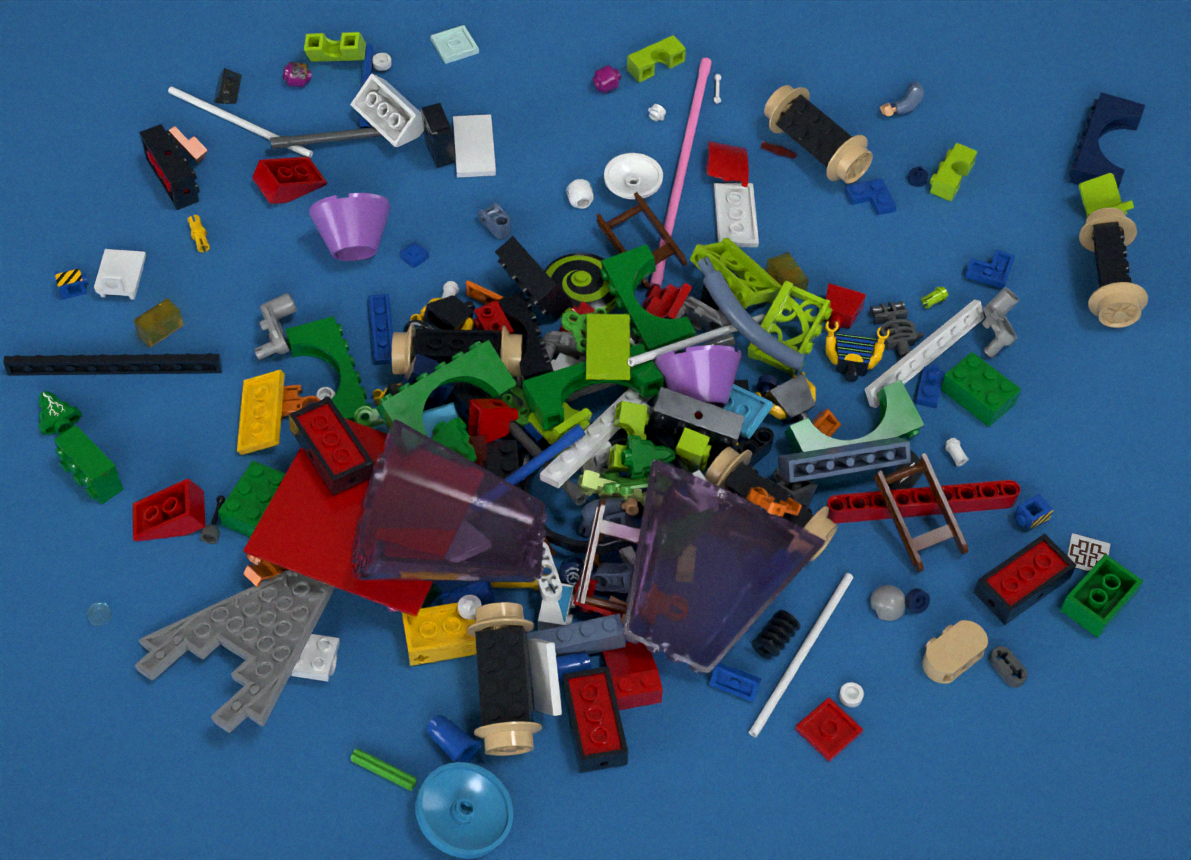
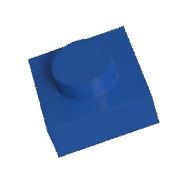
M413 242L400 252V257L415 268L429 258V252L418 243Z

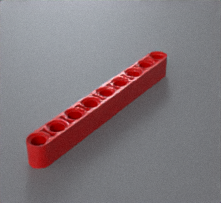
M1013 480L941 486L953 513L1012 508L1020 493L1019 484ZM930 487L890 490L902 518L942 514ZM880 491L833 495L826 504L829 507L827 518L835 524L892 519Z

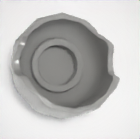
M883 585L872 592L870 598L871 608L876 611L879 619L893 621L899 619L904 614L905 596L899 588L892 585Z

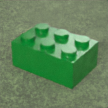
M973 352L969 353L944 375L941 390L988 427L1016 404L1021 388Z
M77 425L54 439L57 447L55 453L62 460L59 462L66 473L70 471L73 474L74 481L79 486L83 485L86 488L85 491L92 500L96 498L102 505L124 490L115 464Z
M252 460L218 511L222 526L251 537L282 482L285 473Z
M1105 554L1067 595L1060 611L1099 638L1136 596L1143 580Z

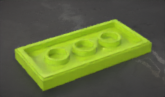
M587 314L586 379L630 380V366L627 362L628 358H630L629 314Z

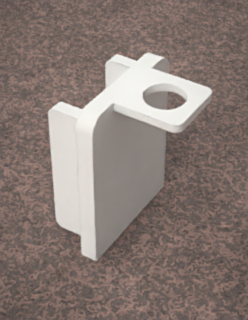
M105 249L94 285L95 292L100 294L101 297H106L107 294L123 295L135 300L146 259V252Z

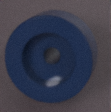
M918 166L909 171V184L914 187H922L927 183L928 173L923 167Z
M762 375L758 378L756 387L761 392V395L764 396L771 389L777 387L779 381L774 376Z
M915 588L906 596V606L915 613L925 611L930 604V596L922 589Z

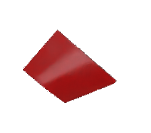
M708 141L707 150L709 155L705 167L707 175L728 182L733 180L742 182L741 186L747 188L749 164L746 148Z
M686 282L678 288L669 284L665 288L660 289L654 285L646 292L648 297L641 307L654 316L675 319L692 287Z

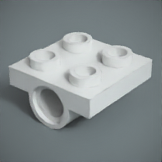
M311 634L291 676L328 681L330 675L332 676L335 671L337 651L340 644L339 638Z

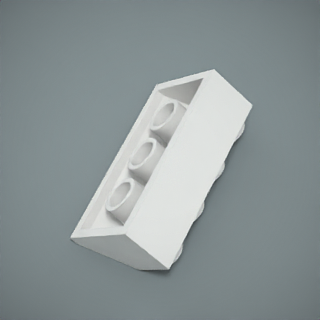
M372 73L350 104L394 147H399L420 137L424 131L421 112L386 80Z

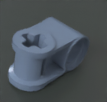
M497 202L485 210L481 209L478 211L481 223L497 239L504 240L510 237V217Z
M602 563L591 577V579L597 580L595 590L600 592L629 593L634 567L630 563Z

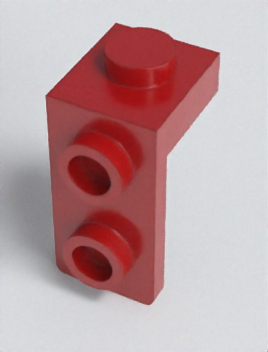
M590 578L587 595H594L597 580ZM580 581L577 582L573 604L580 606V611L593 614L595 611L601 613L600 617L620 614V618H622V613L576 602Z

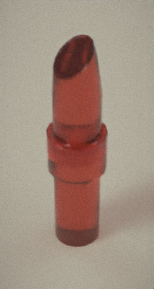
M762 142L761 149L791 159L797 157L796 153L782 146Z

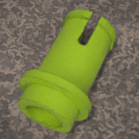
M938 286L935 288V291L921 297V302L923 306L927 304L925 308L929 309L940 301H946L948 292L943 286Z

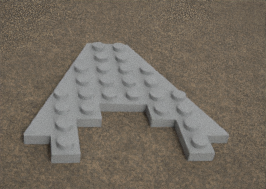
M287 570L261 582L258 587H250L139 640L141 646L150 652L137 662L135 667L138 672L153 681L187 650L204 659L221 644L245 660L231 673L233 680L244 687L211 716L213 722L228 733L233 731L247 717L263 727L291 676L335 587Z

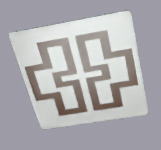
M1072 533L1068 557L1076 564L1075 568L1090 571L1105 554L1109 555L1110 543Z

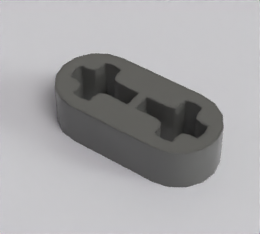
M1004 646L995 647L989 658L992 667L1009 686L1019 688L1024 685L1028 676L1025 667L1008 648ZM997 656H999V657H1003V656H1004V657H1005V660H1003V659L998 660V659H997ZM1012 673H1013L1014 675L1019 674V675H1020V678H1018V677H1014V678H1013V677H1012Z

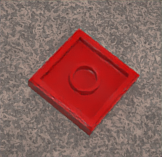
M829 697L795 727V730L829 762L863 732V728Z

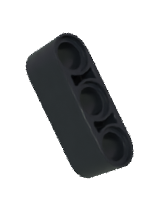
M760 427L753 433L750 439L746 438L734 450L739 454L746 450L752 451L749 465L754 466L771 451L774 433L767 427Z

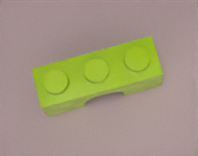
M360 32L342 33L341 40L339 41L328 39L324 33L306 34L304 51L311 62L364 60L366 42Z
M672 35L628 55L627 70L640 83L655 75V63L657 62L664 63L669 69L684 63L686 48Z
M956 143L953 149H949L945 156V162L941 161L938 167V173H934L929 183L932 185L930 193L952 202L960 188L962 177H967L974 166L978 151Z
M626 401L616 404L613 426L623 428L628 435H638L642 440H646L644 428L649 421L647 405ZM616 444L610 447L607 469L629 473L628 467L622 466L620 457L621 450L626 449V445Z
M685 427L675 454L680 456L691 473L698 470L704 472L712 447L708 445L710 437Z

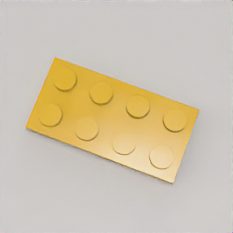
M281 369L243 380L237 452L241 455L279 445L285 374Z

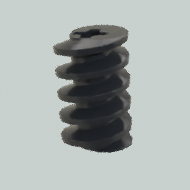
M779 610L773 614L767 625L758 633L757 637L752 641V646L764 659L769 660L772 656L778 657L780 655L779 650L785 649V644L790 642V637L795 636V631H798L801 625L790 613Z

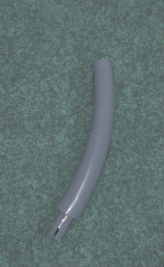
M705 257L706 262H704L703 258L700 259L697 265L705 276L703 283L716 305L730 323L745 338L767 355L788 367L800 371L805 355L786 346L763 329L739 303L722 273L715 271L710 259Z

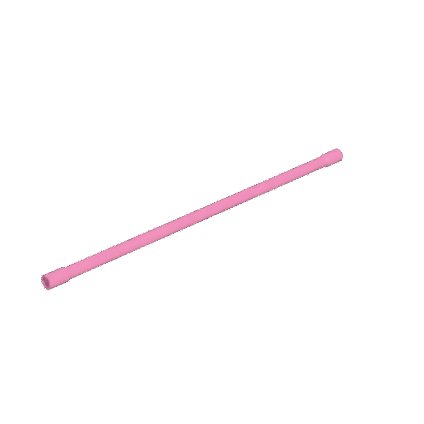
M702 58L700 62L697 84L664 223V228L671 237L707 77L712 64L709 58ZM662 238L659 248L666 245ZM666 259L655 265L656 271L651 275L649 288L656 285L661 289Z

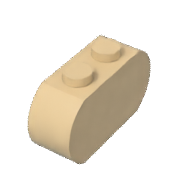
M961 620L954 626H947L939 638H932L925 646L927 649L923 657L922 666L926 675L933 681L941 684H950L983 657L984 650L988 645V637L984 629L977 623L968 620Z

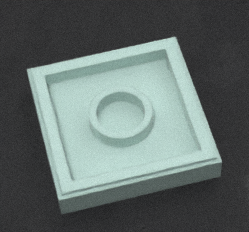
M464 25L430 36L432 44L445 64L479 53L478 46Z

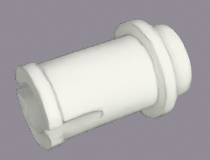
M448 281L444 284L442 298L455 296L459 292L458 284L453 281Z
M951 438L944 443V449L950 453L955 465L959 467L967 463L969 459L960 446V440Z

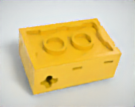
M458 602L421 608L417 617L402 612L410 666L477 655L476 637L467 633L468 627L476 623L475 618H463L458 612Z

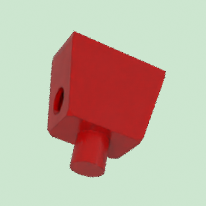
M829 283L825 300L831 301L830 308L832 313L828 320L824 319V322L829 321V329L834 330L835 321L839 325L835 332H839L841 327L851 328L863 309L866 294Z
M498 398L470 400L467 430L470 440L475 444L477 442L480 444L481 440V444L484 445L507 436L510 422L518 420V411L516 408H510V406Z

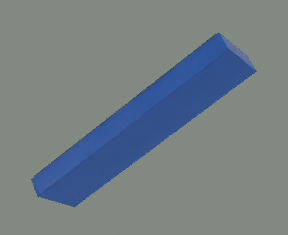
M389 294L368 295L375 365L392 364L393 329Z

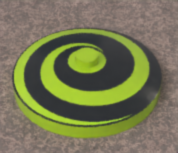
M572 253L557 258L546 267L544 271L573 303L560 315L561 317L565 312L571 311L574 305L578 307L582 301L594 309L598 307L604 308L607 314L616 307L615 295L611 296L607 286L608 282L603 281L600 275V270L602 269L601 260H604V258L590 253Z

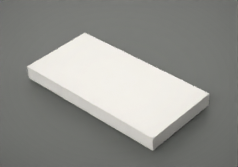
M491 114L453 116L457 178L496 176Z
M714 183L718 242H722L724 238H729L738 247H758L759 239L753 183H748L747 188L741 186L742 183Z

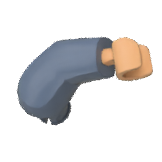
M914 81L911 82L904 98L892 103L893 107H891L890 103L880 106L882 114L891 116L893 114L899 115L913 111L924 96V89L921 83L916 81V84Z
M602 497L587 503L581 511L583 519L578 532L582 534L583 530L586 529L583 536H590L595 509L600 499L606 500L603 518L607 515L623 512L624 509H626L628 515H637L639 509L637 507V500L629 498L624 502V498Z

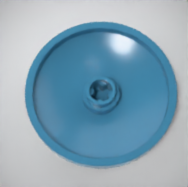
M466 762L442 765L426 777L417 793L415 813L420 829L435 847L451 856L468 859L485 856L501 845L511 829L513 805L507 789L494 774L478 765Z

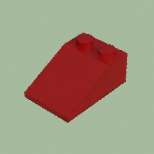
M309 157L259 160L252 179L270 204L288 203L327 184V181Z
M188 478L133 503V540L136 542L185 536L206 526L204 490Z
M646 639L626 642V647L601 652L605 667L609 666L619 710L662 703L663 688L656 663Z

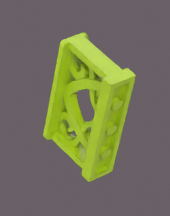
M724 238L722 242L708 245L698 244L690 257V261L697 268H699L697 265L698 261L703 258L704 262H706L704 258L708 257L715 271L722 273L731 291L744 309L763 302L773 303L782 287L729 238ZM728 268L734 271L740 278L734 275Z
M785 280L760 326L769 334L777 333L778 340L803 355H809L814 345L812 341L815 337H819L822 332L824 319L828 320L832 313L830 308L831 301L793 286V283ZM791 295L803 300L804 302L799 305L793 298H791ZM808 305H815L818 307L819 313L816 316H811L810 312L813 309H807L805 312L802 309ZM784 310H788L789 314L793 310V313L789 316L782 314ZM797 316L802 327V334L793 339L782 341V331L776 325V322H788ZM809 323H813L811 329H809ZM751 343L749 345V358L760 360L788 373L790 376L796 373L797 370L775 360L765 352H762L754 344Z

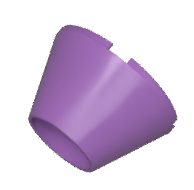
M349 193L347 198L337 199V195L315 202L309 208V216L333 258L341 261H357L373 257L377 254L391 205L387 198L380 195Z
M723 345L687 347L684 353L675 354L673 350L658 356L655 359V365L663 375L664 383L669 390L724 408L727 406L741 360V351L735 352L734 347Z

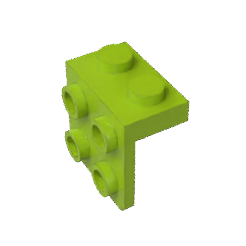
M1107 173L1087 180L1078 186L1087 217L1094 211L1102 208H1117L1125 214H1128L1127 210L1134 208L1132 200L1121 201L1113 173Z
M564 402V422L555 428L543 431L533 413L529 415L528 421L552 445L577 424L584 431L589 427L592 413L587 407L576 414Z

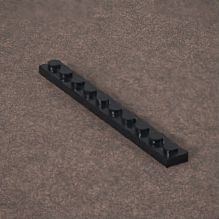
M212 353L69 356L15 355L4 356L3 361L8 376L222 373L220 354Z

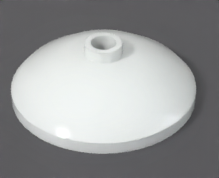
M626 153L613 158L607 164L604 171V181L611 192L622 198L635 199L634 193L636 192L642 198L653 195L661 187L663 172L660 165L651 157L639 153Z

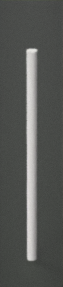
M171 86L168 89L169 94L270 140L271 137H280ZM300 145L288 147V149L305 157L311 158L313 156V151Z
M760 314L752 318L759 324L763 322L765 315ZM730 324L628 358L627 362L629 366H635L655 359L664 353L673 350L676 352L738 330Z
M850 573L844 575L749 731L751 736L757 737L841 600L853 580V576Z

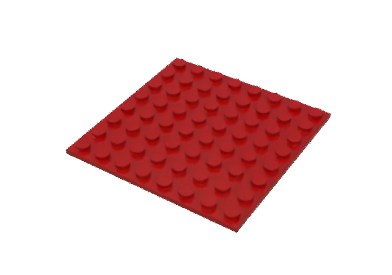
M345 419L374 462L373 477L336 495H332L301 447L246 544L243 553L417 617L470 507V503L473 501L485 476L486 470L460 462L452 457H446L441 453H435L419 445L404 454L394 436Z

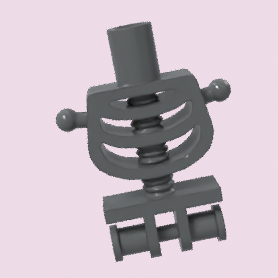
M899 301V303L889 302L887 307L884 303L876 307L870 306L871 316H874V325L883 324L879 333L880 336L884 337L887 335L888 329L890 331L889 337L884 340L885 349H897L901 359L911 351L910 346H915L917 337H924L922 332L916 333L913 322L906 320L908 310L905 309L903 301Z

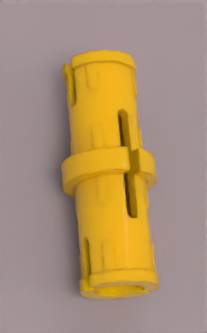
M194 215V222L192 216L188 218L191 228L190 234L192 239L195 240L197 250L203 253L202 246H204L207 252L210 249V245L206 238L207 232L202 226L201 218L198 215Z

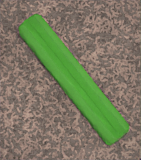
M356 748L351 755L352 762L409 791H412L417 784L415 776L359 748Z

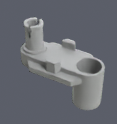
M1004 287L983 308L987 318L982 324L986 329L991 326L996 336L983 349L991 358H994L1004 346H1011L1018 339L1006 314L1019 302V298L1007 287Z
M289 292L260 305L265 320L259 323L263 331L269 330L270 342L254 348L259 361L274 353L282 355L290 351L279 319L297 311V307Z
M692 296L686 297L675 318L688 317L696 332L700 331L701 328L709 332L731 324L720 309L716 311Z
M551 331L543 337L546 346L543 349L547 350L550 358L548 362H551L554 354L559 353L574 359L581 355L586 356V352H579L576 349V341L572 332ZM583 333V338L587 339V334Z

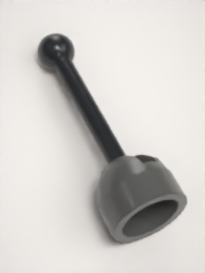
M222 495L216 499L217 507L212 523L205 526L201 532V540L208 544L217 543L220 536L216 522L219 516L218 511L225 502V497Z

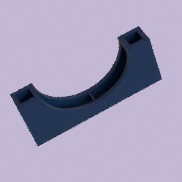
M1102 92L1099 99H1094L1091 108L1094 112L1090 111L1087 120L1090 125L1086 124L1082 134L1086 138L1081 137L1078 146L1081 150L1077 149L1074 158L1077 164H1072L1069 173L1073 175L1070 183L1079 185L1101 175L1113 173L1117 188L1119 189L1125 169L1112 164L1103 155L1098 140L1104 134L1113 130L1130 129L1137 131L1145 108L1144 104Z

